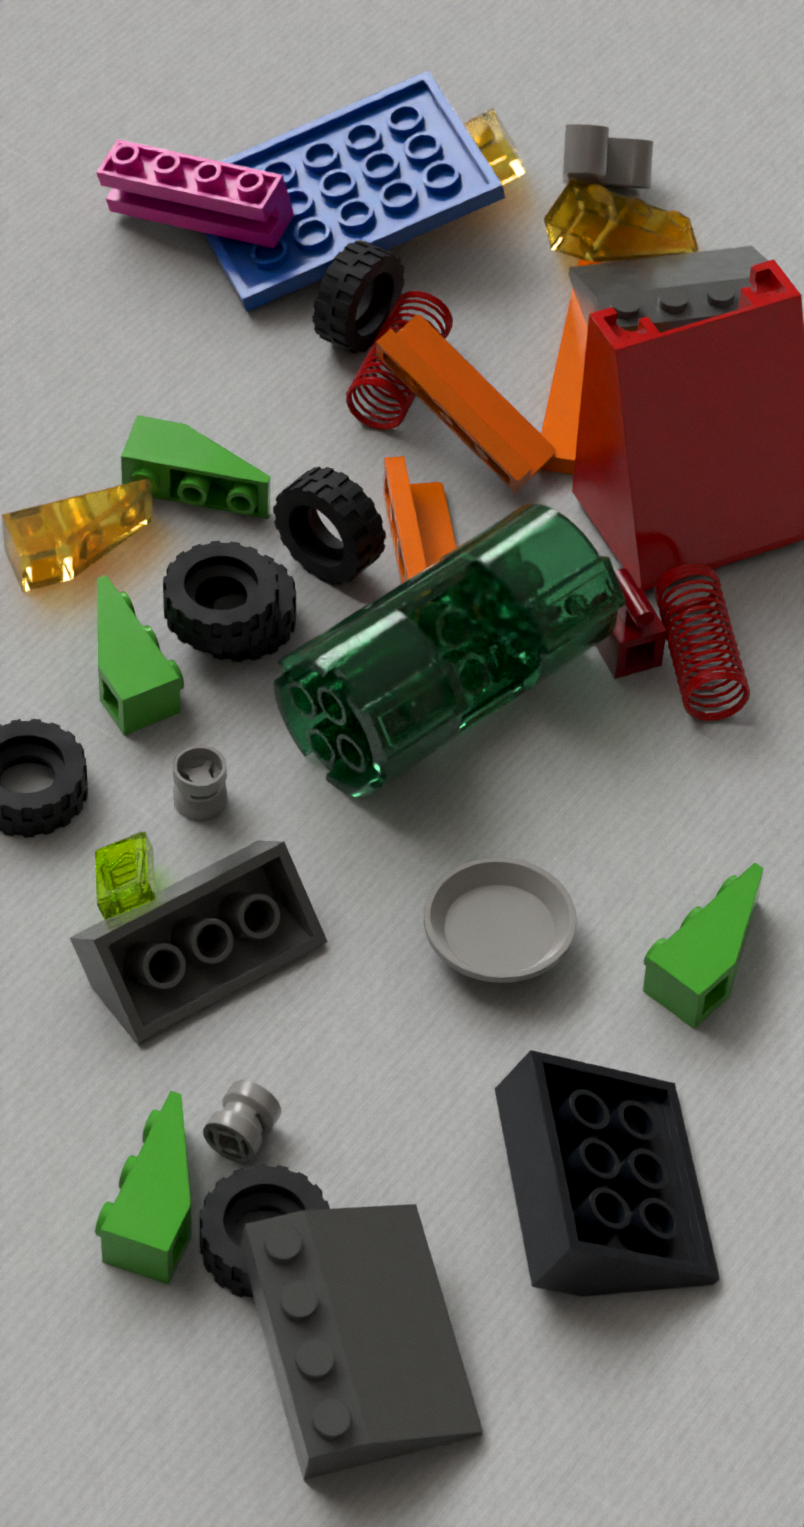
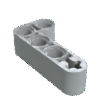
M566 125L563 162L564 184L635 189L650 188L653 141L608 137L609 127Z

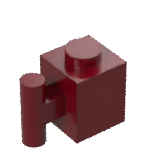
M624 568L618 569L610 576V582L617 593L593 600L590 637L614 679L662 666L667 632L642 588H638L629 571Z

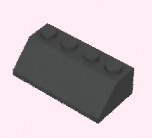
M259 840L147 897L146 901L126 908L70 937L92 989L136 1043L144 1041L328 942L285 842Z

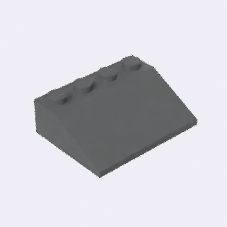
M743 246L569 267L568 275L587 328L590 313L613 307L617 312L616 323L622 329L637 331L638 320L648 316L661 333L739 310L740 289L748 286L752 288L749 282L751 266L768 260L754 247Z
M416 1204L303 1210L245 1224L241 1252L303 1480L482 1436L483 1429Z

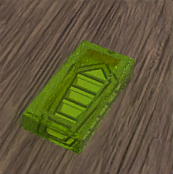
M145 831L95 851L97 906L105 920L156 900L153 846Z

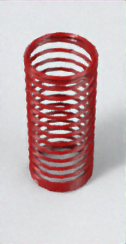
M408 291L399 296L346 392V404L349 411L358 421L368 427L379 430H391L400 426L416 397L375 356L376 342L390 329L397 333L409 322L402 320L401 317L416 316L411 313L399 312L402 310H416L427 314L438 323L441 333L430 321L425 320L445 339L452 329L453 318L449 308L430 293ZM408 298H422V299L428 300V301L432 302L433 304L437 305V306L439 307V309H438L437 307H435L434 305H432V304L426 302V301L417 300V299H408ZM407 303H419L434 309L442 317L445 329L436 316L425 309L414 306H401ZM379 366H384L390 372L383 371ZM375 373H380L388 380L379 378ZM393 383L402 385L405 389H399ZM362 385L366 392L379 403L390 407H400V409L393 411L377 407L365 397L360 386ZM366 385H371L377 392L385 397L397 400L398 403H389L381 400ZM378 387L384 389L385 391L389 392L390 394L385 393L384 391H382V390L379 389ZM356 388L362 399L375 410L386 414L400 415L394 418H384L373 414L359 401ZM352 395L354 397L355 402L359 405V407L371 417L382 421L393 422L380 423L365 417L356 409L352 401Z
M683 564L672 568L657 581L654 595L659 608L661 622L667 630L666 640L673 661L672 665L675 669L677 683L680 687L679 691L682 695L683 706L687 714L695 719L705 721L725 719L734 715L745 706L750 697V689L745 676V670L742 666L743 662L740 658V652L737 648L738 645L735 641V635L732 631L733 627L730 623L731 619L725 605L726 602L721 590L719 577L716 571L701 564ZM702 575L714 581L701 579L686 581L675 586L662 599L666 588L674 581L683 577ZM702 583L713 587V589H690L678 594L668 603L666 602L673 592L690 584ZM690 593H710L707 597L691 598L677 606L672 605L676 600ZM702 609H710L709 611L701 615L681 618L682 616L690 612ZM715 610L718 611V613H717L716 615H715V614H711V613H713ZM674 613H680L678 616H673ZM712 618L705 623L695 626H684L698 619ZM717 619L721 620L719 623H713ZM677 620H678V621H683V622H682L681 624H679V625H678V624H675ZM714 626L709 631L699 634H687L702 627ZM720 627L723 629L721 632L716 631ZM679 629L685 630L683 633H678ZM716 635L712 639L700 643H689L702 636ZM722 636L725 637L723 641L717 640ZM681 638H688L685 642L680 641ZM718 644L717 646L704 651L691 652L694 649H697L704 645ZM724 645L727 646L726 649H719L720 647H722V646H724ZM684 646L690 647L687 651L682 650ZM720 652V654H718L715 657H711L705 660H695L696 658H699L706 654ZM725 654H729V655H730L728 658H723V657H722V656H724ZM686 655H694L690 659L685 658ZM723 661L713 667L697 669L708 663ZM729 662L732 663L730 667L724 666ZM689 663L696 664L692 668L687 667ZM692 672L698 673V674L695 675L694 677H693V676H689L690 673H692ZM727 679L722 683L712 686H701L713 680ZM733 680L736 681L734 686L717 694L699 695L693 693L695 689L713 690L725 686ZM740 684L742 685L736 695L718 703L703 704L689 698L692 696L700 699H713L727 695ZM743 693L738 703L720 712L706 713L690 706L691 704L703 708L719 707L729 704Z

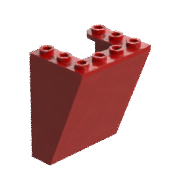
M774 259L751 266L749 282L752 288L748 286L740 289L739 310L660 333L648 316L638 320L637 331L624 330L616 323L617 312L613 307L589 314L572 492L623 568L629 571L638 588H642L643 591L655 588V584L662 575L670 569L683 564H701L714 569L804 540V322L802 297Z

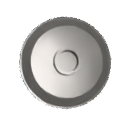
M507 857L476 859L451 869L433 886L424 908L425 933L435 953L456 971L474 979L493 983L525 981L549 971L568 953L576 932L577 916L575 906L570 894L560 881L546 870L534 864Z

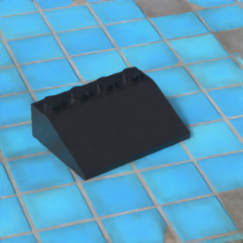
M530 1050L496 1086L495 1095L532 1287L583 1297L714 1285L720 1277L675 1083Z

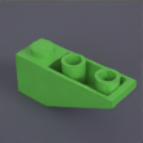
M137 415L121 454L122 492L268 519L270 514L269 475L186 424Z
M107 575L97 578L100 702L122 734L127 735L179 714L180 690L184 688V679L177 663L173 659L167 661L160 651L157 637L149 625L142 626L137 619L134 606L127 593L124 591L119 593Z
M757 863L752 864L739 877L736 875L730 876L722 884L712 901L704 908L697 906L692 909L683 920L680 929L667 940L665 938L657 940L644 958L646 970L643 992L693 1029L731 995L758 903L764 868Z
M170 1091L161 1111L154 1109L148 1116L142 1135V1142L144 1144L137 1157L130 1155L127 1158L119 1179V1188L121 1190L114 1203L107 1201L103 1205L95 1227V1235L101 1237L103 1263L168 1285L192 1237L191 1200L182 1094Z

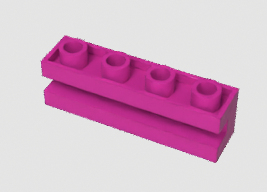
M117 139L96 172L100 185L112 188L105 198L110 212L260 246L275 248L294 216L286 184L281 174Z

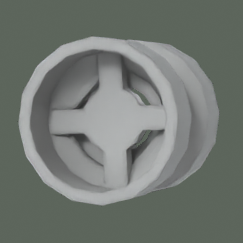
M195 745L183 749L175 756L173 761V780L175 783L173 787L174 807L185 818L205 821L217 817L224 811L227 804V788L225 783L227 779L226 759L220 751L205 745Z
M239 1080L235 1081L222 1099L223 1109L215 1111L204 1126L203 1136L209 1146L221 1156L234 1162L246 1163L250 1162L260 1149L262 1133L269 1132L279 1119L281 1106L278 1100L262 1086L251 1081Z

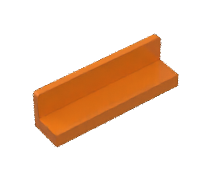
M421 315L414 316L397 333L390 329L376 342V356L515 494L555 456L556 448Z
M405 457L384 458L383 496L411 639L470 635L473 623L443 483L410 484Z

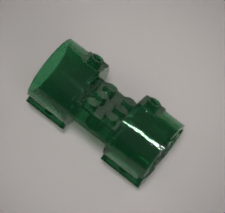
M532 503L518 508L445 554L439 561L371 604L358 609L278 661V664L282 667L281 676L273 680L278 709L288 732L304 757L313 752L330 771L326 775V780L330 784L354 797L372 795L450 743L456 737L609 637L617 622L618 609L626 605L610 557L600 556L586 535L571 520L555 509L542 504Z

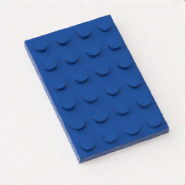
M428 70L221 160V162L283 175L294 216L275 248L203 233L244 309L248 312L323 279L327 268L335 260V256L342 252L349 243H355V240L366 241L384 250H388L505 198V194L499 178Z

